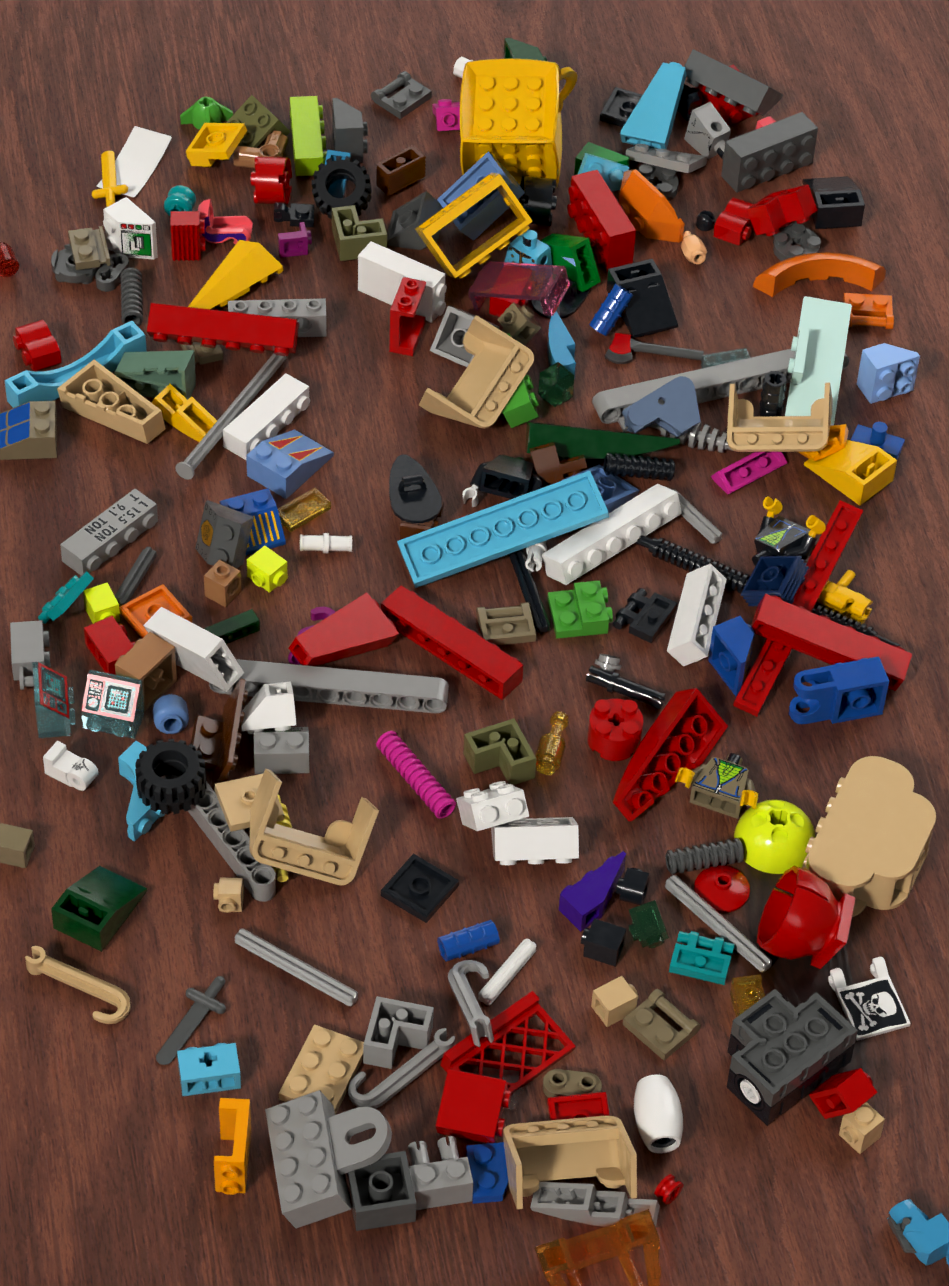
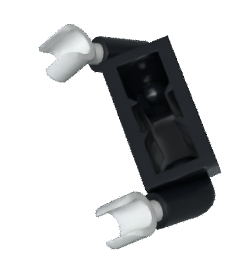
M499 455L492 461L478 466L470 482L471 487L463 491V501L465 504L467 499L472 498V507H476L479 503L478 489L479 491L513 499L541 489L542 480L533 471L534 464L532 462L525 461L521 457L513 458Z

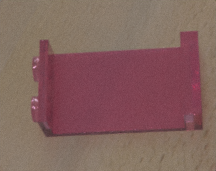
M486 261L482 270L479 271L474 284L469 289V299L472 301L475 311H479L486 297L540 300L544 315L553 316L567 292L570 282L565 266Z

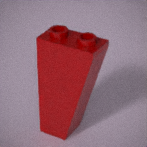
M366 592L295 637L288 649L301 665L317 666L388 647L393 643L399 632L393 621L388 619L382 612L378 602Z

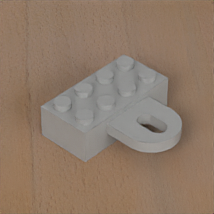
M320 1090L265 1109L281 1211L285 1218L295 1228H299L351 1210L345 1173L371 1165L386 1153L392 1138L391 1127L387 1119L378 1110L371 1107H357L335 1115L333 1105ZM371 1128L376 1129L375 1135L372 1138L356 1144H349L353 1135Z

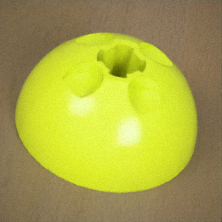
M766 800L757 803L756 809L750 807L741 816L734 831V838H739L743 844V860L751 867L771 874H784L786 870L793 866L802 868L808 854L805 850L811 837L816 838L814 827L808 816L796 805L783 800Z

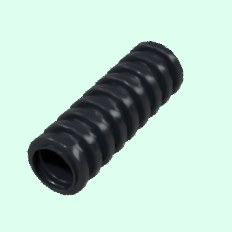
M609 452L604 459L603 468L606 475L613 473L614 476L620 474L622 477H625L627 474L631 478L635 475L636 478L643 476L644 479L651 477L652 480L658 478L663 481L666 478L667 481H671L675 474V462L673 459L666 461L665 458L659 460L657 457L651 459L649 456H646L644 459L643 456L636 458L635 455L628 457L627 454L620 456L619 453L612 455Z

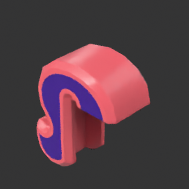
M211 199L204 200L198 206L197 211H200V219H205V234H201V237H205L207 242L218 244L234 239L233 243L236 245L239 240L250 241L253 222L247 216L214 217Z

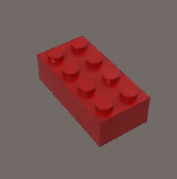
M593 170L572 176L571 186L568 188L570 204L567 205V211L569 216L574 218L577 223L578 231L583 233L585 238H589L591 248L595 252L598 263L603 265L606 272L610 268L633 263L636 229L599 171Z

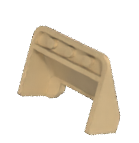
M475 315L463 338L465 350L474 355L472 361L447 398L427 388L419 406L430 413L486 429L495 423L534 362V354L525 345Z
M825 383L824 398L818 399L812 404L811 416L754 417L752 403L745 399H738L735 384H730L727 443L729 448L736 452H804L822 450L828 443L832 418L833 398L830 383Z

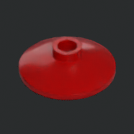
M718 865L717 867L711 866L700 872L695 880L694 891L717 912L728 913L736 911L746 904L750 895V885L747 878L739 870L730 866Z

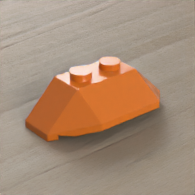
M636 169L625 171L619 193V204L634 228L645 238L678 243L683 241L684 222L681 218L678 219L674 208L666 197Z

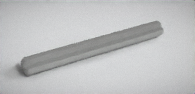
M672 875L666 880L665 888L720 937L724 938L726 942L735 944L734 949L760 972H765L771 967L772 959L678 876Z
M241 928L235 935L236 944L345 1005L353 1006L357 1001L358 992L248 930Z

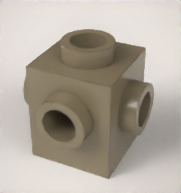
M513 302L498 318L499 323L503 327L502 332L510 333L513 339L518 340L524 345L541 329V326L533 317L535 313L526 305L520 306Z

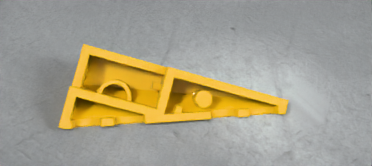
M239 240L188 307L212 309L217 305L223 307L228 304V301H234L249 292L251 285L258 281L262 284L268 281L267 276L274 272L282 273L284 271L283 265L260 243Z

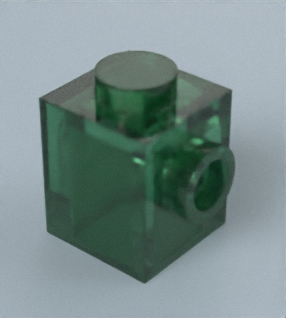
M557 362L540 372L538 394L543 400L556 407L573 397L574 374Z
M655 900L629 909L633 924L628 926L633 940H640L642 948L646 946L648 948L658 947L664 943V940L669 938Z

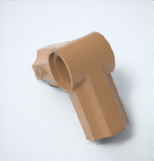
M273 131V133L268 135L265 144L260 148L237 146L234 150V165L236 167L255 168L256 156L283 157L288 144V137L282 134L281 131Z

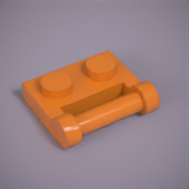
M844 293L843 303L852 305L849 327H852V325L880 326L893 330L892 295Z

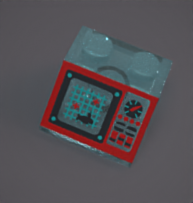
M32 662L38 738L71 736V725L76 724L75 708L69 707V704L74 703L73 687L68 688L65 675L39 662Z
M89 670L81 709L83 728L94 732L100 731L114 734L118 737L135 739L144 717L142 680Z

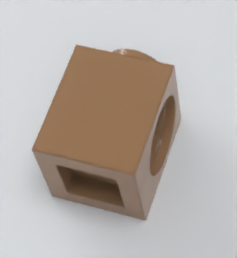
M218 560L204 575L205 597L227 607L241 592V571Z

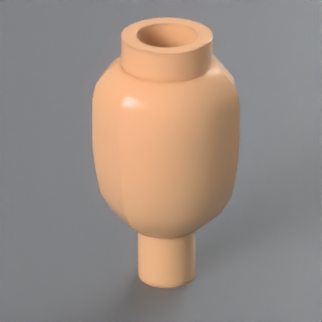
M685 231L683 233L681 249L686 259L694 264L703 263L707 254L704 243L698 236L691 234L690 231Z

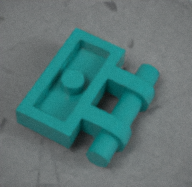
M87 571L80 577L75 574L65 584V587H60L56 592V596L43 606V612L38 616V619L42 620L44 624L50 618L53 621L69 608L94 578Z
M679 931L677 942L687 945L675 944L669 972L725 985L731 956L721 954V952L733 955L735 944L725 942L724 938L720 937L712 939L699 936V933L694 931L690 933ZM696 947H701V948H705V949H710V950H712V951H708V950H704V949H700V948H696Z

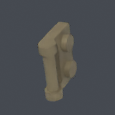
M529 602L520 603V606L485 609V607L476 608L481 636L486 641L495 645L536 642V632Z
M655 989L648 999L623 1018V1026L664 1061L690 1040L701 1027V1024L695 1019L690 1020L670 1003L660 989ZM659 1007L683 1029L678 1032L653 1010Z

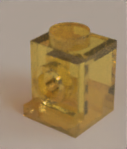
M761 974L732 979L730 996L736 1017L765 997L761 983Z

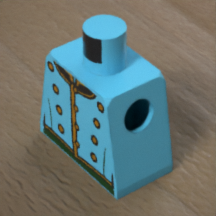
M527 230L510 243L503 270L505 266L533 272L532 283H535V288L540 287L553 277L551 249L547 244L537 239V232Z

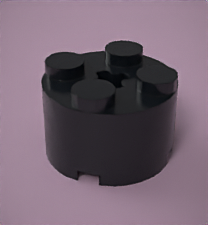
M522 176L520 186L525 193L519 198V202L533 222L530 224L551 226V210L556 209L557 196L553 195L556 189V179Z

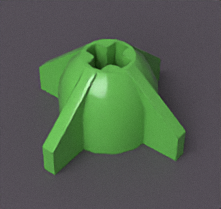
M202 97L180 115L181 124H193L195 128L200 130L204 123L228 121L233 116V111L211 97Z

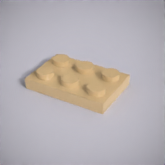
M314 1024L279 1092V1100L287 1102L320 1090L333 1105L336 1115L348 1091L350 1081L355 1077L363 1060L364 1042Z

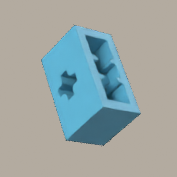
M218 1043L209 1047H189L185 1050L177 1051L182 1096L241 1089L236 1043Z

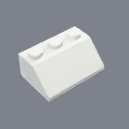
M573 817L525 818L491 827L493 857L495 861H500V865H515L517 860H528V864H544V859H555L556 863H572V859L579 858L578 824Z

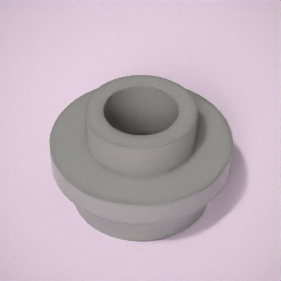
M600 654L599 659L595 660V664L600 665L599 669L613 674L615 669H621V665H619L620 658Z

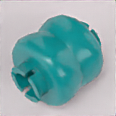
M183 185L172 187L164 201L165 212L171 217V211H192L196 204L195 193Z

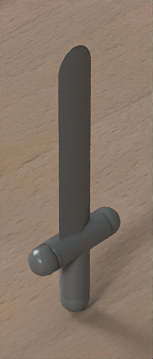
M217 976L205 993L194 988L186 990V997L194 1001V1004L157 1053L156 1060L159 1064L167 1065L173 1061L177 1051L183 1047L209 1009L218 1014H223L226 1011L225 1004L215 999L225 985L224 977Z

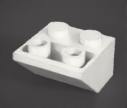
M291 681L264 684L242 710L245 712L241 725L242 731H247L249 734L264 731V729L275 728L276 731H286L291 729V726L296 725Z

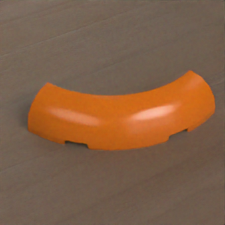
M830 252L809 253L785 259L766 269L755 278L753 287L774 297L780 291L794 285L797 280L808 278L810 281L827 280L830 276L843 278L844 282L873 291L885 279L886 269L875 262L853 255Z

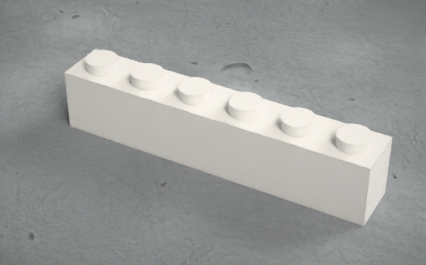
M657 483L610 512L608 518L590 524L544 552L542 558L547 576L567 585L637 542L640 536H647L681 515L678 493Z

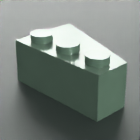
M194 350L124 352L115 375L142 396L155 398L171 384L188 400L196 386Z

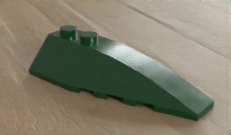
M527 422L525 452L530 453L529 448L554 442L559 461L579 455H584L585 459H604L608 452L612 453V455L619 453L620 456L623 454L628 456L678 445L680 444V439Z

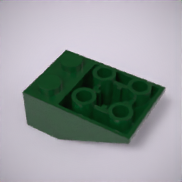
M98 866L68 887L51 908L53 928L102 952L148 890L125 877Z

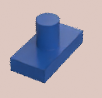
M875 422L872 428L858 424L850 440L878 446L896 460H898L905 443V439L887 434L888 427L884 422Z

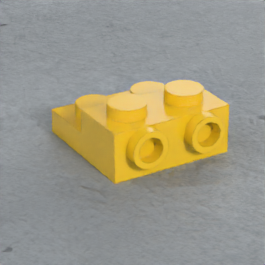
M204 123L186 150L191 166L211 167L216 159L229 160L247 132L245 123Z

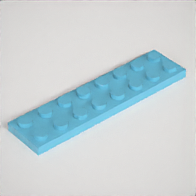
M587 471L401 539L397 543L415 588L603 520L609 517V512L591 471Z

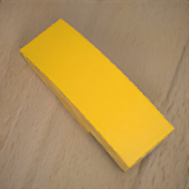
M171 384L162 390L151 402L162 411L163 419L198 442L203 439L217 422L192 396L187 400Z

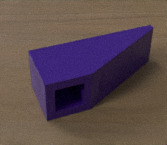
M624 851L615 857H609L601 867L595 871L587 872L580 881L573 886L568 885L562 890L559 900V911L580 932L592 925L594 918L598 920L602 918L617 887L618 880L624 872L626 853Z

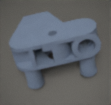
M684 376L671 380L621 412L624 416V426L628 427L626 430L635 434L656 423L676 438H679L701 422L695 386L689 378ZM658 399L663 400L664 404H659Z

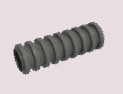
M126 268L121 272V320L123 324L133 321L139 326L143 322L142 273L137 268Z
M734 838L732 842L728 839L725 843L718 841L717 844L711 842L708 846L706 844H701L700 847L694 845L692 849L684 847L683 850L680 848L675 849V852L667 850L665 855L668 871L674 875L676 871L684 873L686 869L688 872H691L693 868L701 870L702 867L708 869L710 865L713 867H717L718 864L725 866L727 862L729 864H734L735 861L742 863L744 848L740 839Z

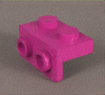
M442 99L438 100V104H432L438 131L460 130V102Z

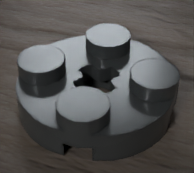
M643 164L639 167L638 171L652 185L657 184L654 187L666 199L671 196L673 199L677 195L679 181L675 170L649 164Z
M794 223L792 226L785 227L774 235L773 251L775 256L781 261L798 255L819 253L821 239L813 231L807 229L804 224Z
M70 244L64 245L65 249L59 252L57 249L53 253L51 266L55 279L58 282L89 284L93 281V277L100 268L76 270Z

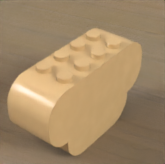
M868 756L857 760L851 766L846 778L841 777L835 791L838 794L836 798L831 797L825 811L828 814L826 818L821 817L815 831L818 834L816 838L811 837L805 850L808 854L802 868L808 869L828 884L836 900H839L845 893L856 898L852 917L860 914L866 906L878 910H890L899 907L906 901L927 857L936 821V812L930 801L913 792L914 780L911 773L901 764L878 756Z

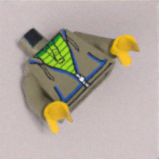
M730 753L726 760L714 757L707 764H702L693 770L688 768L679 769L675 782L684 783L686 788H690L692 785L690 803L739 819L743 805L752 806V809H756L758 793L755 790L753 781L748 778L749 770L741 766L743 759L739 755Z

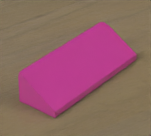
M754 452L716 472L711 478L729 495L788 462L782 452Z

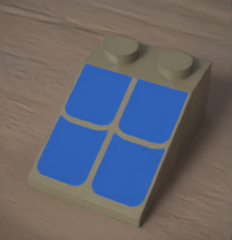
M30 401L0 413V460L57 458V414L55 401Z

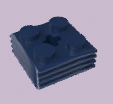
M761 556L741 593V596H744L743 599H746V603H749L748 606H758L765 593L770 596H778L783 601L792 604L794 602V595L799 586L803 584L804 576L809 569V566H806L807 563H803L804 559H801L802 556Z

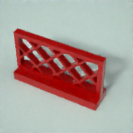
M531 991L490 1020L494 1037L492 1043L489 1042L488 1037H481L479 1039L481 1046L478 1047L473 1043L472 1034H470L444 1052L440 1066L447 1073L448 1069L461 1071L460 1068L466 1064L479 1066L478 1075H482L483 1066L498 1068V1079H502L503 1069L519 1071V1080L517 1082H507V1090H511L512 1094H514L575 1050L576 1046L540 1006V998L534 991ZM537 1014L544 1022V1031L529 1029L528 1020ZM510 1033L523 1034L522 1046L506 1044V1036ZM527 1035L543 1037L542 1049L526 1047ZM547 1038L558 1039L565 1047L559 1052L546 1050ZM488 1048L501 1050L500 1062L483 1060L484 1051ZM505 1051L521 1053L520 1065L504 1063ZM525 1054L542 1056L541 1064L538 1067L524 1066Z

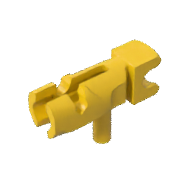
M847 570L837 584L831 581L827 582L817 602L842 614V616L851 614L850 618L855 619V622H861L862 625L872 611L868 606L873 601L861 593L847 588L856 576L852 570Z

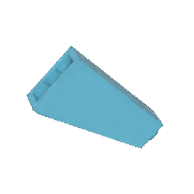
M676 62L662 63L621 129V142L632 145L646 144L649 148L667 149L686 79L685 67Z

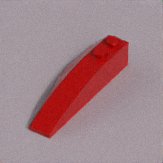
M697 688L675 692L646 733L630 760L613 799V804L629 822L633 821L654 804V800L659 796L665 795L671 790L670 787L676 783L675 779L680 768L692 770L699 767L727 729L728 725Z

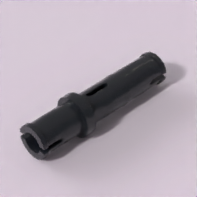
M593 665L588 670L598 677L587 673L586 681L607 688V692L623 694L656 707L659 710L663 706L661 701L653 698L665 701L666 693L622 678L618 673L614 672L612 674Z

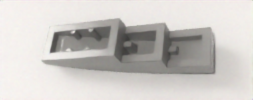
M539 1182V1189L533 1194L530 1208L535 1212L593 1226L655 1232L660 1205L658 1200L628 1199L626 1192L597 1191L594 1184Z

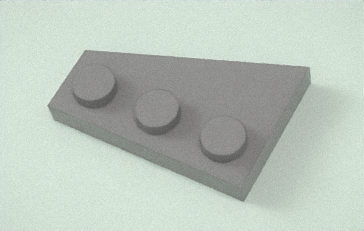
M635 144L634 147L626 150V156L629 157V160L684 173H690L705 166L708 157L669 151L667 149L649 148L646 144Z

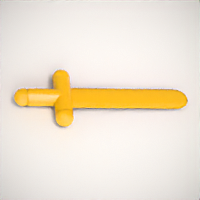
M111 150L101 154L103 188L92 191L94 199L106 197V207L115 203V195L128 192L127 185L116 184L115 153Z

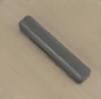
M146 547L142 550L115 594L119 607L130 601L156 558L157 552L152 550L151 547Z

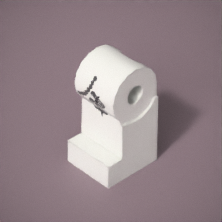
M58 740L43 756L45 774L81 791H84L99 774L98 768L93 762L68 751L66 745Z

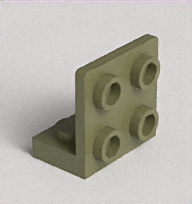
M253 95L226 122L245 123L247 132L238 144L244 147L257 148L273 131H281L285 136L291 132Z

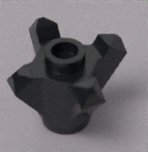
M684 84L677 111L682 113L686 121L690 120L692 110L700 107L703 103V92L698 88L689 87Z

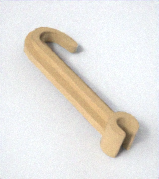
M40 946L31 947L33 959L25 956L26 967L30 974L40 975L43 973L118 1008L114 1014L94 1011V1020L105 1024H115L124 1020L129 1014L131 1008L130 998L121 988L47 956L45 950Z

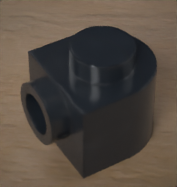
M627 868L625 877L619 878L616 887V894H620V900L642 906L649 887V873L643 872L638 868Z

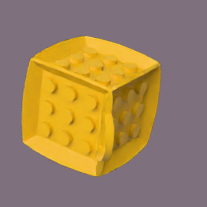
M507 58L467 62L464 67L460 94V163L462 175L489 151L515 178L519 185L522 176L556 179L557 188L562 159L561 111L563 101L571 93L577 82V73L571 67L560 69L557 63L542 60ZM566 79L565 86L559 92V81Z

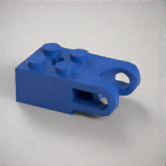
M862 658L857 661L836 663L826 667L798 672L793 683L798 696L794 697L790 702V718L797 724H809L825 720H831V723L834 724L882 715L889 679L880 658ZM808 682L812 684V686H805L802 683ZM810 707V710L806 713H801L797 710Z

